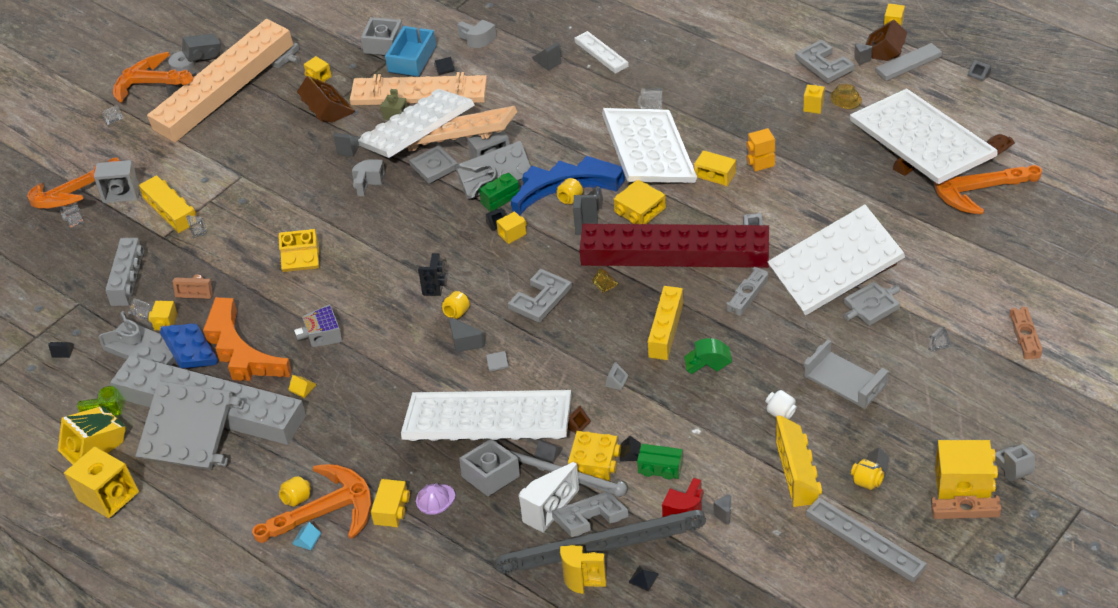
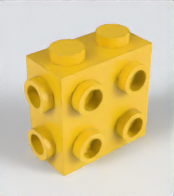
M636 180L613 198L614 212L633 224H647L666 208L665 194L640 180Z
M577 431L568 464L574 462L577 464L578 472L610 481L611 474L616 472L617 461L615 459L620 456L621 445H618L617 436Z

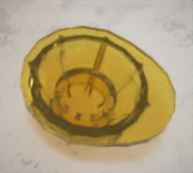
M847 83L839 84L830 95L833 104L845 109H855L862 103V98L855 87Z

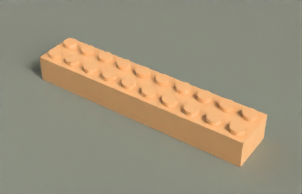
M265 19L193 77L192 82L182 86L151 111L147 117L152 129L171 141L177 142L291 48L294 44L290 31Z

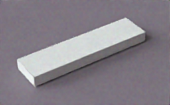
M588 31L574 38L577 45L615 74L629 67L628 61Z

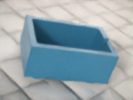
M403 26L385 55L388 72L419 77L436 47L434 30L420 28V43L417 28Z

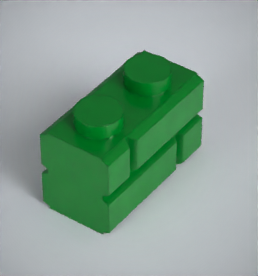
M506 173L492 182L486 183V185L479 188L481 204L491 212L510 202L512 197L516 196L519 192L517 179L510 173Z
M641 444L637 459L639 474L646 477L652 475L661 476L668 480L673 478L679 479L683 465V449Z

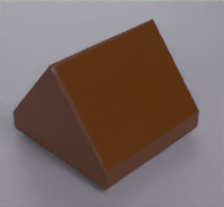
M901 157L895 161L893 170L904 176L915 169L914 166Z
M578 406L569 415L567 429L575 434L577 431H582L591 422L581 406Z

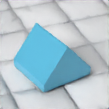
M309 522L301 528L292 544L312 550L321 536V532Z

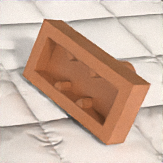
M196 274L193 278H174L172 281L175 297L211 299L213 296L211 279H203L201 275Z

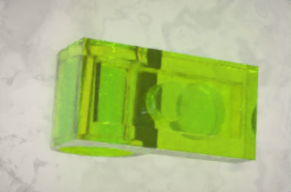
M105 386L99 391L97 399L78 401L77 408L79 412L104 406L113 415H121L122 403L117 389L113 386Z

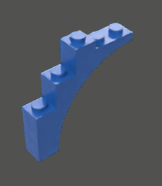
M586 156L582 162H579L578 166L558 161L550 171L531 166L523 174L522 181L524 185L521 186L516 196H513L511 199L512 212L515 211L520 216L536 201L556 193L557 187L568 178L576 179L583 188L599 186L600 188L617 192L625 182L622 166L590 156Z

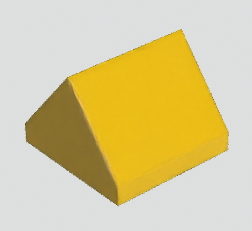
M292 375L288 390L305 398L316 386V383L301 376Z

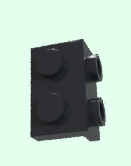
M432 253L430 267L418 268L423 296H441L442 288L446 285V274H443L444 261L440 260L439 253Z

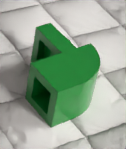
M713 338L694 342L695 349L684 356L686 371L690 374L695 373L705 365L718 372L732 363L730 347L722 341Z

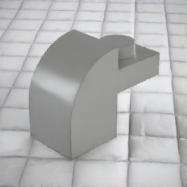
M483 19L475 26L463 21L457 24L459 38L466 40L468 47H484L497 38L495 24Z
M365 160L353 167V187L357 190L358 196H365L368 184L382 185L385 176L383 160Z
M1023 444L995 452V461L1005 471V478L1009 481L1028 476L1035 470V455Z

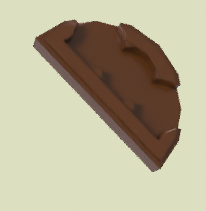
M1003 134L992 136L987 141L989 145L997 149V155L1015 144L1010 136L1007 137Z

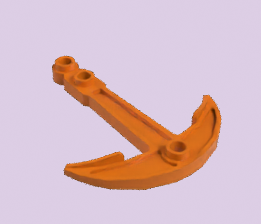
M163 52L147 57L130 68L123 70L121 76L114 84L113 95L118 102H122L128 95L127 88L132 83L186 85L192 82L194 78L188 70L176 71L173 69L169 72L147 70L149 67L151 70H154L170 55L169 52Z
M118 157L108 160V162L121 161ZM96 166L94 170L46 192H43V183L36 185L27 194L30 205L35 208L65 207L82 200L83 195L69 193L94 182Z
M1030 165L1029 167L1010 168L998 172L952 177L940 184L934 182V187L938 196L948 205L967 213L983 214L984 209L975 204L966 194L962 197L959 192L1002 184L1017 185L1028 180L1036 182L1041 178L1042 169L1037 165Z
M325 464L313 466L314 472L327 477L335 484H338L339 481L343 487L291 512H285L267 520L265 524L255 525L252 529L254 539L264 543L268 541L270 536L276 537L280 534H285L297 525L353 504L352 523L348 537L352 539L364 528L371 513V494L367 483L353 470L339 465Z

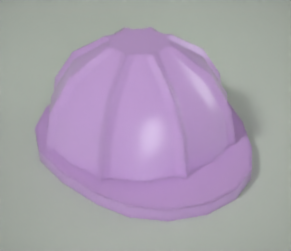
M438 483L426 484L418 492L416 504L421 512L435 515L445 511L454 502L456 495L454 489L448 485H438Z

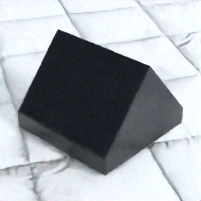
M451 57L435 60L434 62L438 75L455 71Z
M503 207L486 213V223L492 231L497 229L496 221L506 216Z
M48 343L52 358H70L74 348L73 343Z
M629 436L620 443V462L637 461L641 443Z

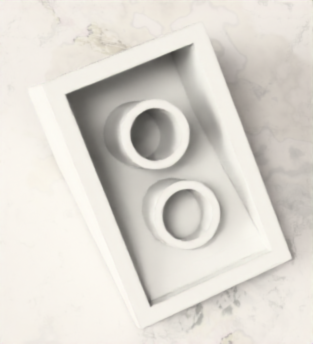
M572 462L532 481L526 488L521 490L519 500L523 523L544 533L554 521L552 511L566 506L579 491L576 463Z

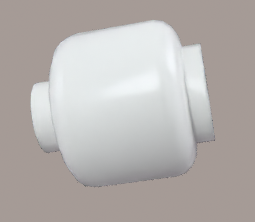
M782 390L777 391L775 394L771 392L765 401L768 404L767 412L774 417L781 415L790 419L797 409L795 405L796 400Z

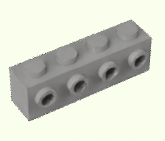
M120 238L105 290L111 306H129L144 254L143 245H140L138 238Z

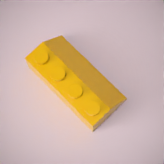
M778 415L776 416V446L793 507L812 505L819 498V495L822 494L821 483L816 482L817 470L816 466L811 464L813 461L812 452L810 449L807 450L806 447L808 446L807 435L802 433L800 425Z

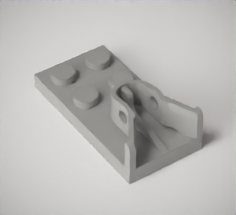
M521 141L455 165L467 199L479 195V188L503 174L510 173L519 180L530 168Z
M125 311L120 313L123 322L116 330L99 335L104 351L126 360L132 355L170 366L176 361L160 333L128 320Z

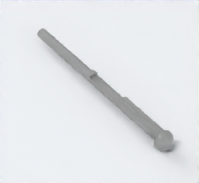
M508 450L518 458L519 462L535 466L539 470L553 472L562 467ZM578 472L580 484L615 494L616 497L624 496L627 491V486L622 481L616 484Z

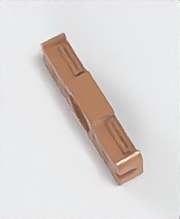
M1020 307L1019 310L1011 308L1009 317L1012 318L1017 341L1023 349V358H1041L1042 346L1028 308ZM1021 331H1029L1031 334L1024 335Z
M998 495L995 498H976V496H954V499L935 500V497L932 498L931 508L934 519L999 517L1001 514L1000 498ZM962 504H968L972 507V509L964 510L960 506Z

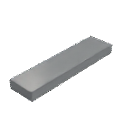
M930 43L876 67V73L887 81L941 57L942 51Z

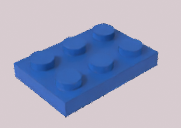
M197 324L161 326L160 334L180 368L217 364L218 358Z

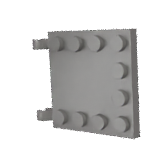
M158 381L136 457L143 460L212 470L213 465L226 467L228 458H224V455L216 454L229 407L242 409L244 401H241L240 397L233 396V393L230 391Z

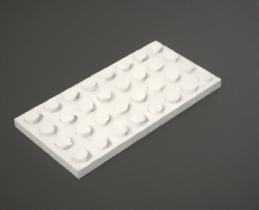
M908 89L850 114L851 122L937 184L997 156V149Z
M571 390L412 392L401 437L402 440L410 441L418 439L435 441L438 439L478 440L486 438L492 440L500 438H511L514 440L520 438L560 439L567 436Z

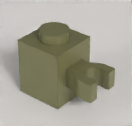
M391 89V95H387L384 102L381 103L380 111L384 120H390V117L401 114L408 107L406 98L398 97L397 89Z

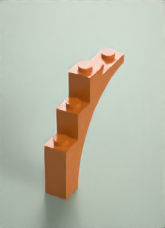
M215 297L203 332L209 344H217L215 349L219 361L229 362L228 368L232 380L251 381L252 375L290 377L292 370L288 358L261 353L250 347L239 337L235 330L237 309L234 298Z

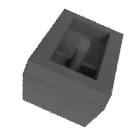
M556 42L533 56V60L548 71L561 64L560 44Z
M334 133L337 155L354 157L359 148L358 140L361 137Z
M454 318L450 319L456 353L485 346L483 331Z

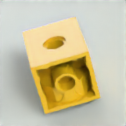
M938 440L935 461L938 499H954V496L991 498V493L995 492L996 489L995 479L998 476L997 465H993V462H995V449H991L990 440Z
M95 446L64 472L78 501L108 519L139 493L126 464Z

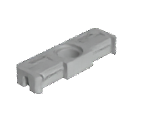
M754 267L750 276L744 279L736 289L735 295L730 302L726 303L727 311H734L736 315L741 316L767 283L768 272ZM750 289L752 292L744 293L743 290Z

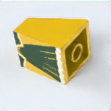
M104 406L62 417L58 452L72 465L94 446L108 454L123 443L126 431L125 425Z

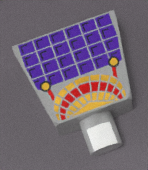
M330 304L302 317L304 327L294 330L297 341L308 338L312 347L342 342L340 329Z

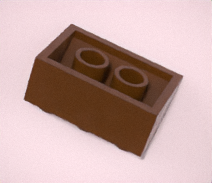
M306 76L297 91L301 100L309 106V110L314 112L316 118L322 122L328 121L333 123L355 112L333 85L310 76Z

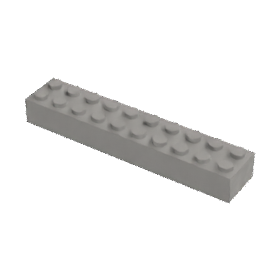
M132 355L128 357L110 382L117 399L146 407L151 406L158 381L230 391L233 393V396L240 397V400L244 401L242 409L229 407L224 428L285 445L289 444L306 417L302 400Z

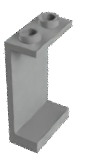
M827 340L823 345H819L816 352L804 362V377L864 409L888 385V370L881 368L875 375L832 353L830 340Z

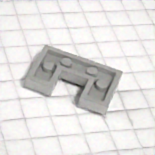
M823 40L795 53V59L826 83H830L853 71L855 64L844 56L831 63L828 62L824 57L832 54L833 48Z
M540 269L530 279V285L542 291L535 298L518 292L508 303V309L540 323L572 288V282Z
M603 492L552 511L553 519L571 538L591 531L590 523L587 520L593 516L600 514L609 523L619 522L621 519L629 517L628 509L608 492Z

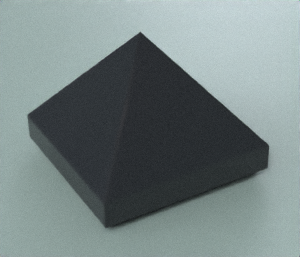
M639 565L629 583L649 591L659 573Z

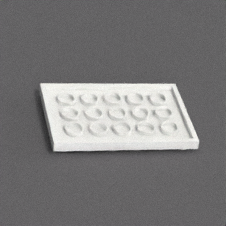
M437 89L429 97L418 100V103L414 106L405 108L401 114L393 115L386 123L378 124L375 127L376 129L371 132L363 133L358 140L359 146L390 158L475 105L472 99Z
M603 108L602 116L627 182H635L636 180L667 183L696 182L697 175L669 110Z
M863 205L767 262L806 316L905 258V254L869 208Z

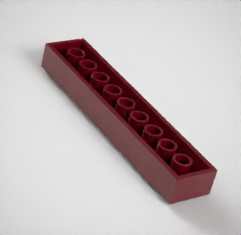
M582 224L579 249L581 266L769 268L767 262L769 261V225Z

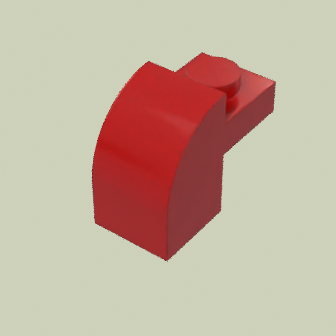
M693 478L686 493L669 489L662 502V517L693 510L702 511L701 500L704 490L701 487V480Z

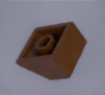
M893 19L869 34L865 45L872 46V59L888 61L893 57H898L902 52L901 49L905 43L907 32Z

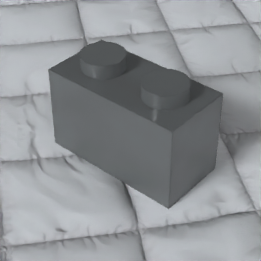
M214 33L183 37L182 52L188 61L212 59L220 56L221 43Z

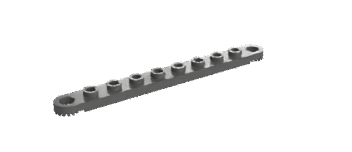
M700 510L672 514L663 518L650 519L637 524H629L624 527L607 529L598 533L586 534L572 539L568 538L555 543H546L542 546L503 554L495 560L497 571L505 574V572L506 574L508 572L512 573L515 570L531 569L561 562L560 546H582L583 553H600L686 533V530L700 529V527L705 525L706 518Z

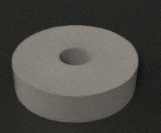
M182 51L174 53L168 60L170 69H175L176 71H189L196 64V61H188Z

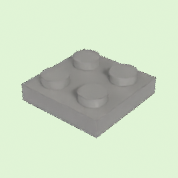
M439 145L409 160L410 166L428 183L456 170L455 165L458 164Z

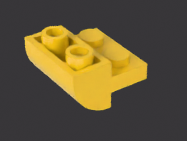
M315 229L279 233L282 272L319 268V243Z
M560 546L563 578L570 590L584 594V586L606 587L604 553H583L582 546Z

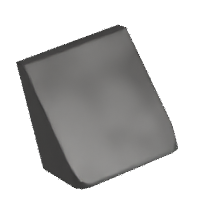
M974 60L967 76L984 81L991 73L992 68L988 64Z

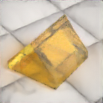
M600 268L592 279V282L602 293L618 285V282L607 271Z

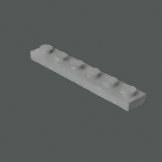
M818 498L806 510L808 518L914 583L925 571L927 563L821 498Z

